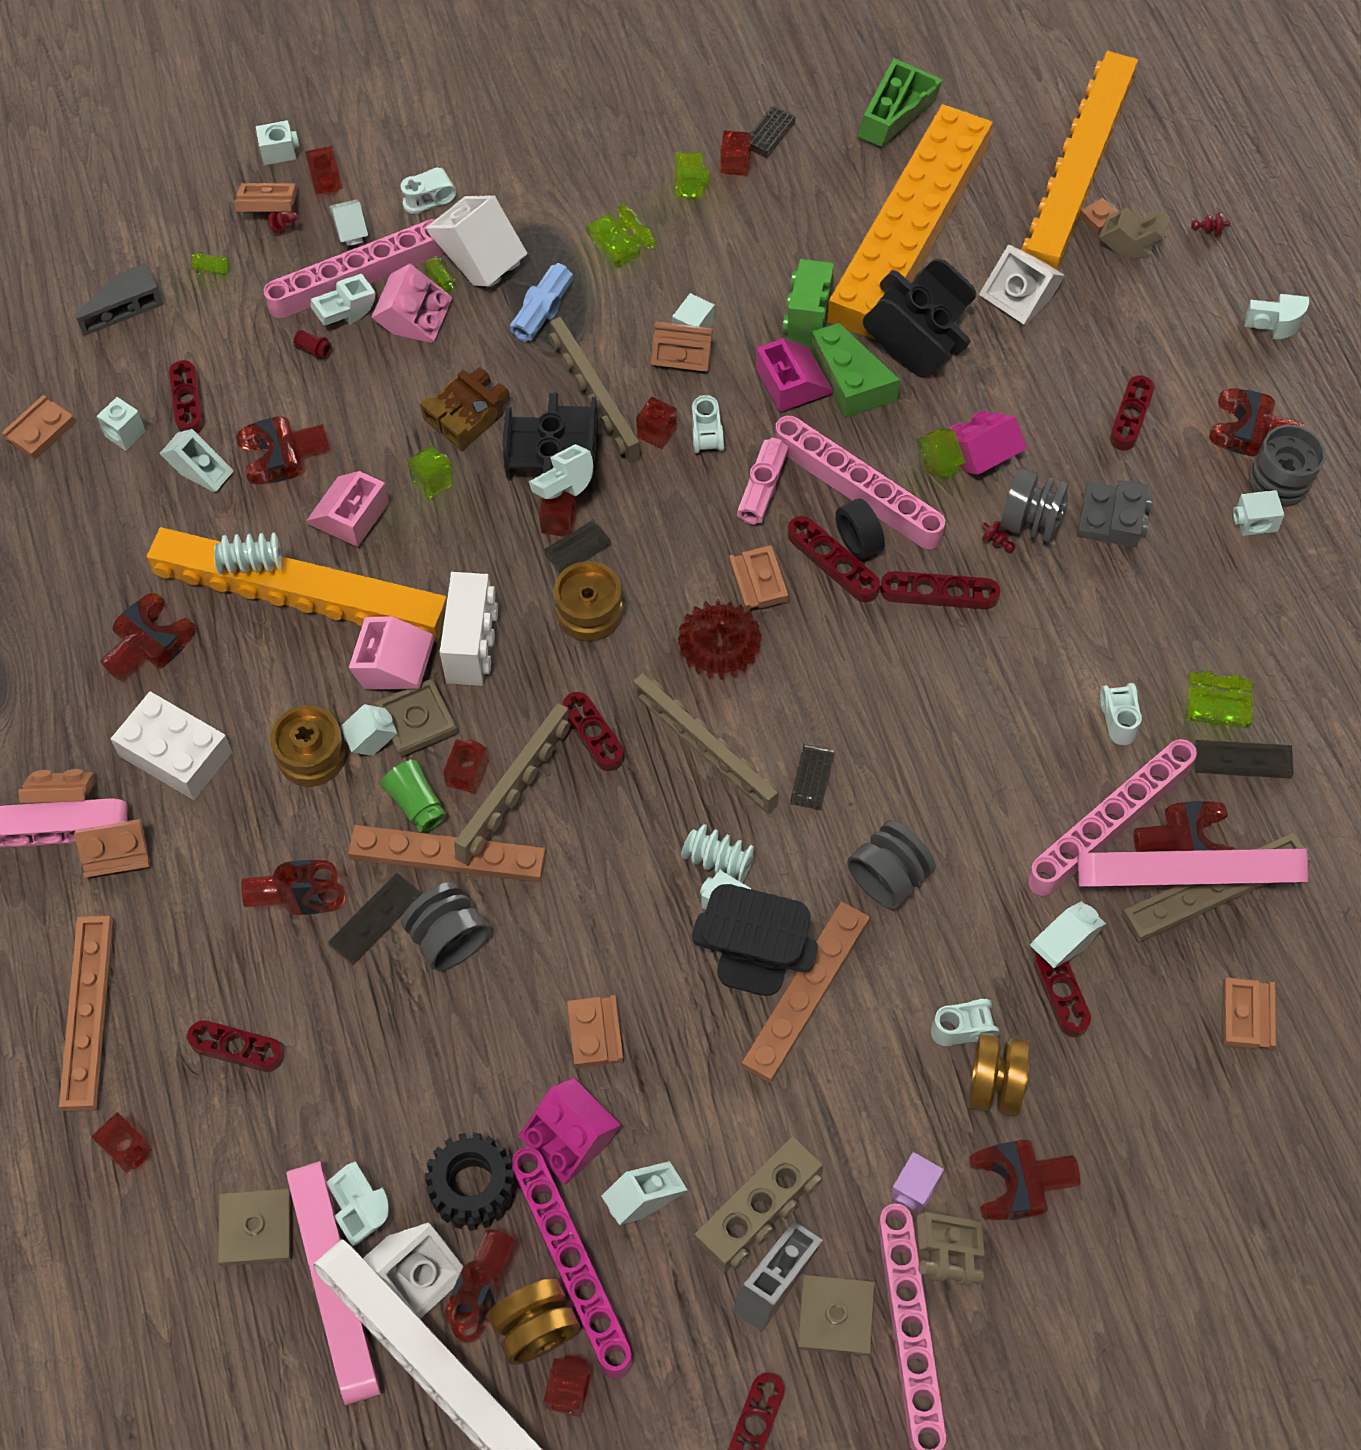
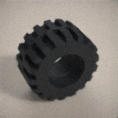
M466 1133L458 1134V1141L453 1142L451 1137L445 1140L446 1147L441 1149L438 1146L434 1151L435 1159H429L427 1163L429 1173H425L426 1189L435 1211L440 1213L441 1218L446 1223L452 1221L454 1227L459 1229L463 1225H467L468 1230H476V1224L482 1223L483 1227L486 1228L491 1226L489 1220L495 1218L499 1221L503 1217V1209L509 1211L512 1205L511 1197H515L516 1178L510 1157L507 1156L504 1147L501 1144L496 1145L495 1139L488 1136L486 1140H483L480 1133H473L472 1138H467ZM468 1167L486 1169L491 1174V1180L487 1188L481 1193L471 1197H464L451 1190L452 1181L461 1170Z

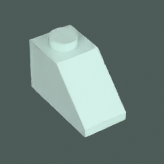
M352 200L330 206L339 241H346L347 246L362 243V237L368 236L360 202Z
M193 429L177 433L159 453L180 475L212 492H216L234 471Z
M1081 901L1066 909L1033 940L1030 946L1053 968H1056L1084 952L1106 923L1099 917L1094 908Z
M669 1161L625 1172L602 1195V1198L607 1204L611 1215L619 1225L645 1218L683 1195L687 1188Z

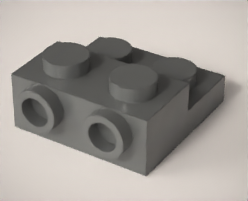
M1119 480L1117 486L1087 481L1077 537L1137 548L1140 536L1146 537L1149 526V519L1144 518V513L1150 512L1153 495L1148 494L1149 485Z

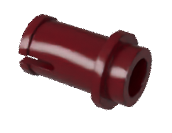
M299 330L293 339L294 347L312 353L317 359L327 358L331 353L332 344L326 337L319 338L306 333L304 330Z

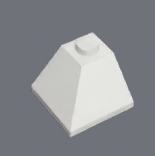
M1008 245L979 295L1026 325L1052 299L1065 275L1042 260Z
M429 1223L387 1236L363 1258L419 1319L454 1288L459 1274L463 1275V1279L469 1275Z

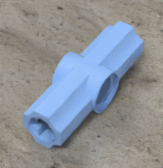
M559 263L551 265L538 286L533 285L528 289L523 307L510 325V332L517 339L523 342L532 341L546 319L551 320L554 318L559 309L561 297L573 281V273L566 266Z

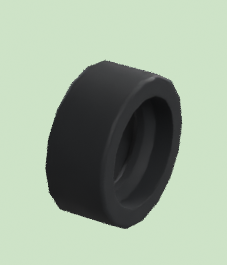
M859 498L837 508L835 512L837 527L842 540L853 556L857 559H865L883 550L885 546L883 529L875 512L866 501Z

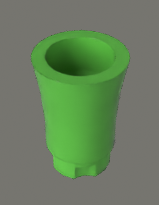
M417 760L405 761L394 767L383 777L380 782L381 788L394 799L410 822L416 825L420 833H428L445 821L446 813L441 807L442 804L427 782Z

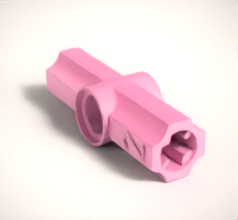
M771 437L769 440H764L756 463L750 469V479L737 511V516L745 523L752 525L762 523L770 499L776 493V483L789 447L780 439Z

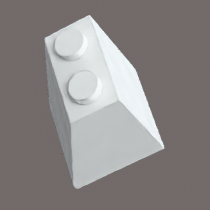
M465 196L426 227L430 236L473 286L491 287L501 280L500 276L519 266V260L528 254L495 196Z

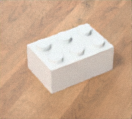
M451 572L440 647V657L446 684L483 686L485 674H490L491 656H488V647L494 646L495 631L491 627L492 621H497L498 603L495 602V586H490L488 574Z
M151 691L111 737V741L121 758L192 800L197 798L233 753L225 734Z

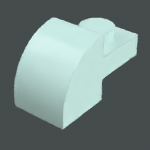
M359 274L336 282L335 291L311 298L310 307L324 326L345 319L350 325L360 320L371 309L375 300V291L365 277Z
M1280 294L1277 302L1250 300L1245 315L1244 327L1273 330V339L1288 338L1300 329L1309 305V297Z
M575 444L550 457L553 469L529 481L532 492L545 499L556 498L562 494L563 490L577 496L586 488L592 476L593 460L589 450Z
M356 1162L347 1164L326 1182L342 1209L334 1217L351 1246L362 1242L385 1222L388 1216L386 1194L383 1188L376 1191L372 1190Z

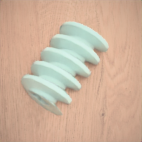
M275 532L272 533L270 542H266L263 533H260L257 542L253 541L251 534H247L245 543H242L239 535L235 534L233 543H229L227 536L223 535L221 543L215 544L214 558L218 574H223L226 567L229 573L235 574L238 566L243 573H248L251 566L254 572L259 573L263 565L266 571L272 572L275 564L278 570L281 571V546Z
M705 824L698 831L693 829L684 843L681 858L686 860L691 856L693 864L698 865L703 861L704 869L709 871L715 866V874L719 870L727 871L728 875L735 879L738 877V881L743 883L753 862L754 846L750 845L743 852L741 851V840L730 846V835H726L721 841H718L719 831L716 829L709 836L706 835L707 825Z

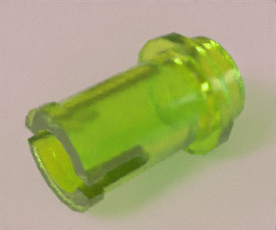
M203 251L192 254L191 269L196 270L197 273L201 274L202 271L226 275L228 272L229 260L227 257L206 255Z
M438 257L428 259L424 265L426 275L432 277L435 283L446 293L452 291L457 283L445 268V261Z

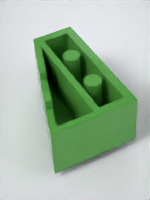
M893 58L863 116L857 136L880 147L884 146L936 101L943 80Z
M800 259L798 270H793L791 279L793 292L788 294V315H784L782 332H787V340L811 347L812 331L825 327L833 283L834 263Z
M840 323L812 331L811 352L832 387V395L844 418L898 401L900 379Z

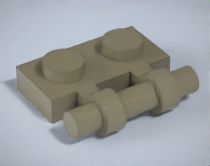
M923 1212L917 1215L919 1250L931 1252V1261H920L918 1266L919 1273L927 1275L935 1281L952 1279L960 1285L981 1284L984 1279V1273L981 1269H975L974 1260L985 1257L982 1222L931 1212ZM949 1256L956 1257L957 1265L949 1264Z

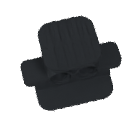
M942 259L932 260L916 275L912 283L898 271L892 270L880 282V288L885 294L863 318L864 328L874 339L879 341L910 372L919 377H926L944 363L949 352L953 355H959L970 344V338L954 322L976 298L975 287L946 260Z
M549 393L548 412L542 414L539 418L513 417L511 407L505 409L502 446L506 478H511L512 469H539L544 474L554 468L550 457L547 456H554L576 444L589 450L591 453L593 472L588 486L589 493H594L598 446V407L596 397L592 396L591 407L558 406L557 393Z
M722 884L712 891L706 911L698 915L692 933V941L695 945L721 952L717 975L723 985L762 996H770L780 990L786 969L802 973L810 972L813 969L818 951L817 942L806 938L810 923V911L805 904L797 900L733 884Z

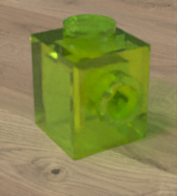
M675 152L676 197L703 196V185H709L708 168H703V152Z
M940 427L916 439L927 472L947 476L957 470L956 467L965 463L955 430Z
M433 445L407 459L411 480L427 500L452 485L449 470L452 468L448 457L444 453L439 454Z

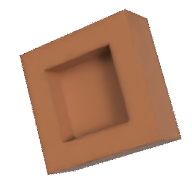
M1101 198L1082 209L1080 218L1098 235L1103 229L1106 217L1117 211L1104 198Z

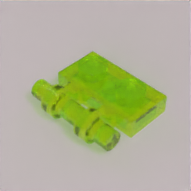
M625 204L617 208V213L621 216L617 220L608 213L586 225L588 235L616 269L640 257L639 246L644 244L648 249H651L656 244L651 230L646 225H642L635 211L628 209ZM631 228L634 234L628 236L625 230Z
M1202 670L1201 673L1189 671L1187 683L1199 685L1200 688L1189 687L1186 720L1244 728L1250 727L1252 723L1253 695L1240 693V690L1251 692L1253 687L1252 679L1241 678V675L1230 674V676L1214 675L1212 671ZM1212 687L1225 688L1228 691L1213 690Z

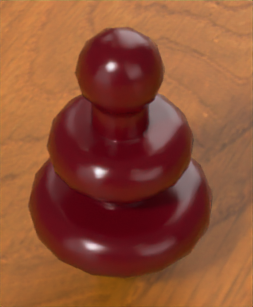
M273 211L268 216V225L274 233L282 234L291 227L292 222L297 221L298 216L295 212Z
M1221 212L1216 214V220H1212V216L1207 215L1205 221L1196 219L1191 223L1192 229L1205 228L1206 233H1211L1212 228H1215L1217 236L1223 234V227L1230 226V221H1223V214Z
M995 521L992 526L984 522L981 525L986 530L982 536L984 542L993 538L992 544L994 547H998L1001 544L1008 553L1015 550V544L1006 539L1008 536L1007 531H998L1001 524L1000 521Z

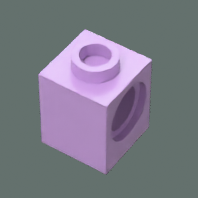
M913 1152L893 1185L890 1197L895 1199L894 1203L905 1206L910 1213L915 1211L921 1214L938 1186L944 1169Z

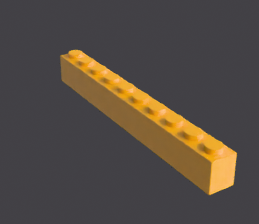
M1107 51L1103 61L1098 60L1093 75L1096 79H1090L1087 87L1086 96H1088V99L1083 98L1079 107L1078 115L1081 116L1080 118H1074L1070 134H1073L1072 138L1067 137L1062 150V153L1065 154L1064 158H1058L1054 173L1057 175L1056 177H1050L1046 193L1049 195L1047 198L1042 197L1038 209L1040 217H1034L1030 228L1032 237L1031 239L1026 237L1024 241L1023 252L1042 260L1057 271L1132 85L1138 62L1136 58Z
M162 527L159 528L146 556L152 572L162 578L172 577L183 580L190 585L201 584L219 592L229 591L237 593L247 599L258 598L266 600L276 606H291L304 613L315 612L326 615L333 620L344 619L352 621L361 627L365 617L393 616L432 633L435 637L434 642L439 641L443 631L447 596L282 557L281 571L278 570L275 564L272 572L266 571L263 565L259 573L254 572L252 566L248 573H243L238 566L235 574L229 573L227 567L223 574H218L215 565L214 548L216 543H221L220 541Z

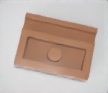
M241 183L236 195L237 199L234 201L235 210L245 212H291V206H293L297 195L296 183Z
M659 321L654 323L651 365L708 372L713 328Z
M42 395L1 433L6 441H10L17 449L31 459L36 460L71 428L76 421L72 414L53 401L50 402L45 395Z
M772 545L742 552V555L736 557L734 555L729 556V563L746 612L755 607L760 609L788 602V592Z
M71 769L64 773H51L49 770L35 771L28 776L22 785V789L18 790L20 803L85 801V796H88L95 785L94 772H83L81 769Z
M141 819L77 829L74 833L80 862L84 871V878L150 866Z
M1225 978L1223 982V1046L1252 1049L1261 1047L1274 1050L1276 1047L1275 982L1267 984L1260 983L1257 980Z
M611 995L610 998L602 999L595 997L567 1001L575 1069L608 1065V1063L612 1062L624 1063L616 996Z

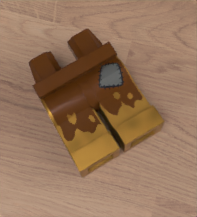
M481 367L470 374L462 370L457 374L458 378L451 380L444 390L431 399L428 396L420 402L423 420L441 435L443 434L447 440L461 451L467 448L495 420L497 421L503 416L501 407L510 399L508 389L501 383L496 384L491 390L486 388L491 383V379L488 373Z

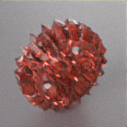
M717 599L713 606L705 601L703 609L694 606L692 610L693 615L686 614L684 623L679 627L678 645H680L682 658H686L688 667L695 666L697 675L705 670L706 676L709 679L713 673L718 674L721 680L724 678L725 673H729L734 678L737 674V669L745 673L747 664H754L756 655L760 653L762 634L759 631L758 621H753L752 612L744 613L742 604L733 608L731 600L726 605H721V602ZM718 633H721L722 646H719Z

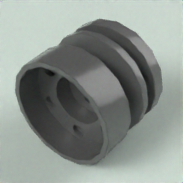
M1290 424L1277 426L1268 432L1249 470V481L1255 492L1277 490L1281 505L1297 504L1306 498L1326 460V449L1318 436L1302 426Z
M1019 467L1006 501L1000 529L1020 534L1026 522L1032 524L1031 538L1035 539L1037 537L1040 526L1045 527L1042 541L1050 543L1052 537L1060 528L1066 511L1069 482L1061 480L1057 492H1052L1054 477H1049L1042 489L1037 487V472Z
M891 820L885 822L880 827V830L871 836L870 843L861 845L847 860L849 871L857 884L872 899L890 909L898 908L912 894V886L921 885L924 882V878L930 876L936 868L931 852L921 839L904 825Z
M454 882L442 883L420 895L403 913L400 921L405 932L410 934L413 943L420 945L421 954L433 970L437 971L450 969L471 957L484 944L490 933L489 925L476 909L470 908V900L467 896L463 895L462 889Z

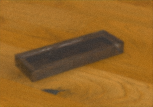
M1195 740L1194 743L1197 752L1194 761L1195 773L1291 779L1294 774L1292 745Z
M396 873L328 941L329 946L354 966L403 916V913L410 904L421 895L420 891Z

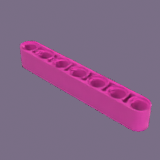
M521 1148L512 1158V1167L518 1186L601 1370L609 1378H623L632 1367V1356L627 1340L542 1155L534 1148ZM530 1161L538 1165L532 1173L520 1171V1167L525 1162ZM541 1192L551 1194L552 1198L546 1204L541 1205L533 1201L535 1196ZM555 1223H561L566 1226L564 1233L558 1236L550 1235L548 1229ZM573 1254L580 1257L579 1264L573 1268H567L562 1265V1261L567 1255ZM581 1287H592L595 1290L594 1296L589 1300L579 1299L576 1293ZM603 1318L610 1322V1327L603 1333H596L591 1329V1325L596 1319ZM613 1351L622 1352L625 1355L624 1362L619 1366L607 1364L606 1357L609 1353Z

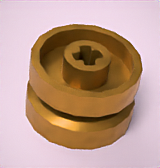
M577 562L565 568L556 578L553 588L558 624L565 633L575 639L585 641L602 639L613 633L621 622L623 605L620 580L611 568L599 562Z
M312 705L294 707L280 715L272 726L270 742L273 754L277 760L279 770L292 783L306 787L326 784L335 778L344 767L347 755L338 722L329 711Z
M979 1033L973 1064L969 1108L988 1111L992 1106L996 1090L998 1091L997 1103L1000 1113L1019 1116L1028 1081L1029 1041L1010 1038L1006 1042L1003 1058H1000V1040L998 1036Z
M550 1278L527 1285L499 1301L488 1312L487 1317L495 1334L506 1336L501 1343V1347L509 1364L517 1365L539 1358L567 1342L579 1331L580 1324L572 1308L562 1307L566 1296L558 1279Z

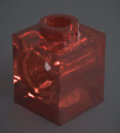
M724 130L720 151V174L748 176L751 157V133Z
M332 146L305 151L315 195L342 189Z
M651 396L636 417L637 438L663 450L677 430V408Z
M563 491L556 498H543L539 511L542 534L571 538L577 515L574 495Z
M456 739L443 771L446 786L477 794L489 763L486 747L473 740L465 742ZM464 762H474L468 767L461 766Z
M118 1112L91 1136L96 1144L126 1174L131 1169L140 1167L147 1160L148 1153L152 1150L145 1138ZM131 1140V1144L126 1150L117 1151L118 1145L122 1141Z
M564 1356L563 1360L554 1358L543 1400L545 1409L581 1417L591 1377L590 1366L584 1365L585 1361L574 1356Z

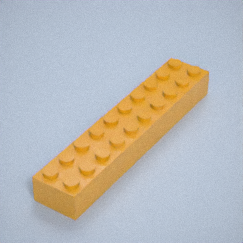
M944 104L941 105L830 297L827 322L831 324L840 323L847 330L876 340L864 328L863 318L885 294L880 288V282L892 270L898 271L910 283L914 281L990 144L992 121Z

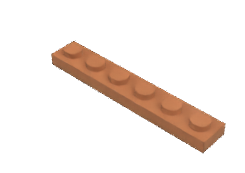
M354 825L348 856L351 860L541 883L546 851L545 848L485 841L480 854L477 856L473 855L466 865L455 859L454 842L457 837Z
M841 901L816 941L818 951L813 969L808 973L797 972L743 1059L742 1068L768 1083H772L867 927L870 916Z
M110 916L77 917L59 1108L62 1111L97 1109L113 920Z

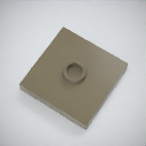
M432 678L422 682L420 689H405L374 702L376 707L386 708L392 716V723L398 734L391 740L399 757L458 733L457 727Z
M289 1188L219 1194L218 1264L220 1266L291 1261V1191Z
M803 1275L798 1349L870 1356L875 1282Z

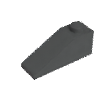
M144 263L117 274L75 314L83 336H86L162 306L163 302L157 285Z
M793 1221L743 1284L732 1312L762 1331L780 1308L823 1240Z

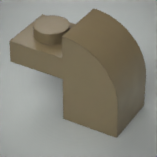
M1126 207L1106 217L1099 238L1118 254L1132 258L1146 257L1150 255L1153 244L1161 241L1166 235V228L1170 217L1162 210L1144 220H1140Z

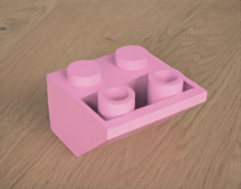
M410 263L390 274L371 318L394 335L432 343L435 341L453 297Z
M360 471L338 476L306 520L307 524L358 547L389 504L385 483Z
M393 616L365 617L349 670L364 690L420 689L435 637L432 633Z

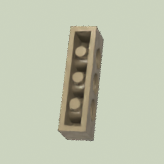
M792 1136L694 1234L695 1245L724 1273L731 1266L737 1269L750 1255L747 1250L756 1241L759 1244L763 1243L774 1231L772 1225L780 1217L786 1219L794 1212L799 1204L796 1200L804 1192L808 1195L811 1194L823 1180L820 1177L823 1164ZM782 1176H788L794 1180L795 1184L790 1188H782L776 1181ZM763 1200L768 1202L771 1208L765 1213H759L752 1208V1205L756 1201ZM733 1225H741L747 1232L743 1237L734 1238L728 1234L727 1230Z

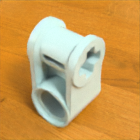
M433 168L419 175L407 177L401 182V191L405 196L403 207L410 214H419L425 210L446 205L456 196V189L442 168Z
M709 395L699 396L692 405L694 453L707 449L724 451L723 429L720 423L718 402Z
M1128 683L1126 687L1108 688L1107 685L1101 686L1100 703L1105 715L1110 739L1119 745H1129L1135 741L1142 721L1136 686L1134 683ZM1121 724H1127V725H1129L1130 727H1125V726H1123V725H1121Z
M978 999L968 1003L940 1008L931 1027L933 1040L942 1046L977 1042L979 1033L998 1036L999 1029L997 1026H994L990 1012L992 1008L991 1000ZM944 1021L950 1022L954 1025L955 1030H946L940 1023Z

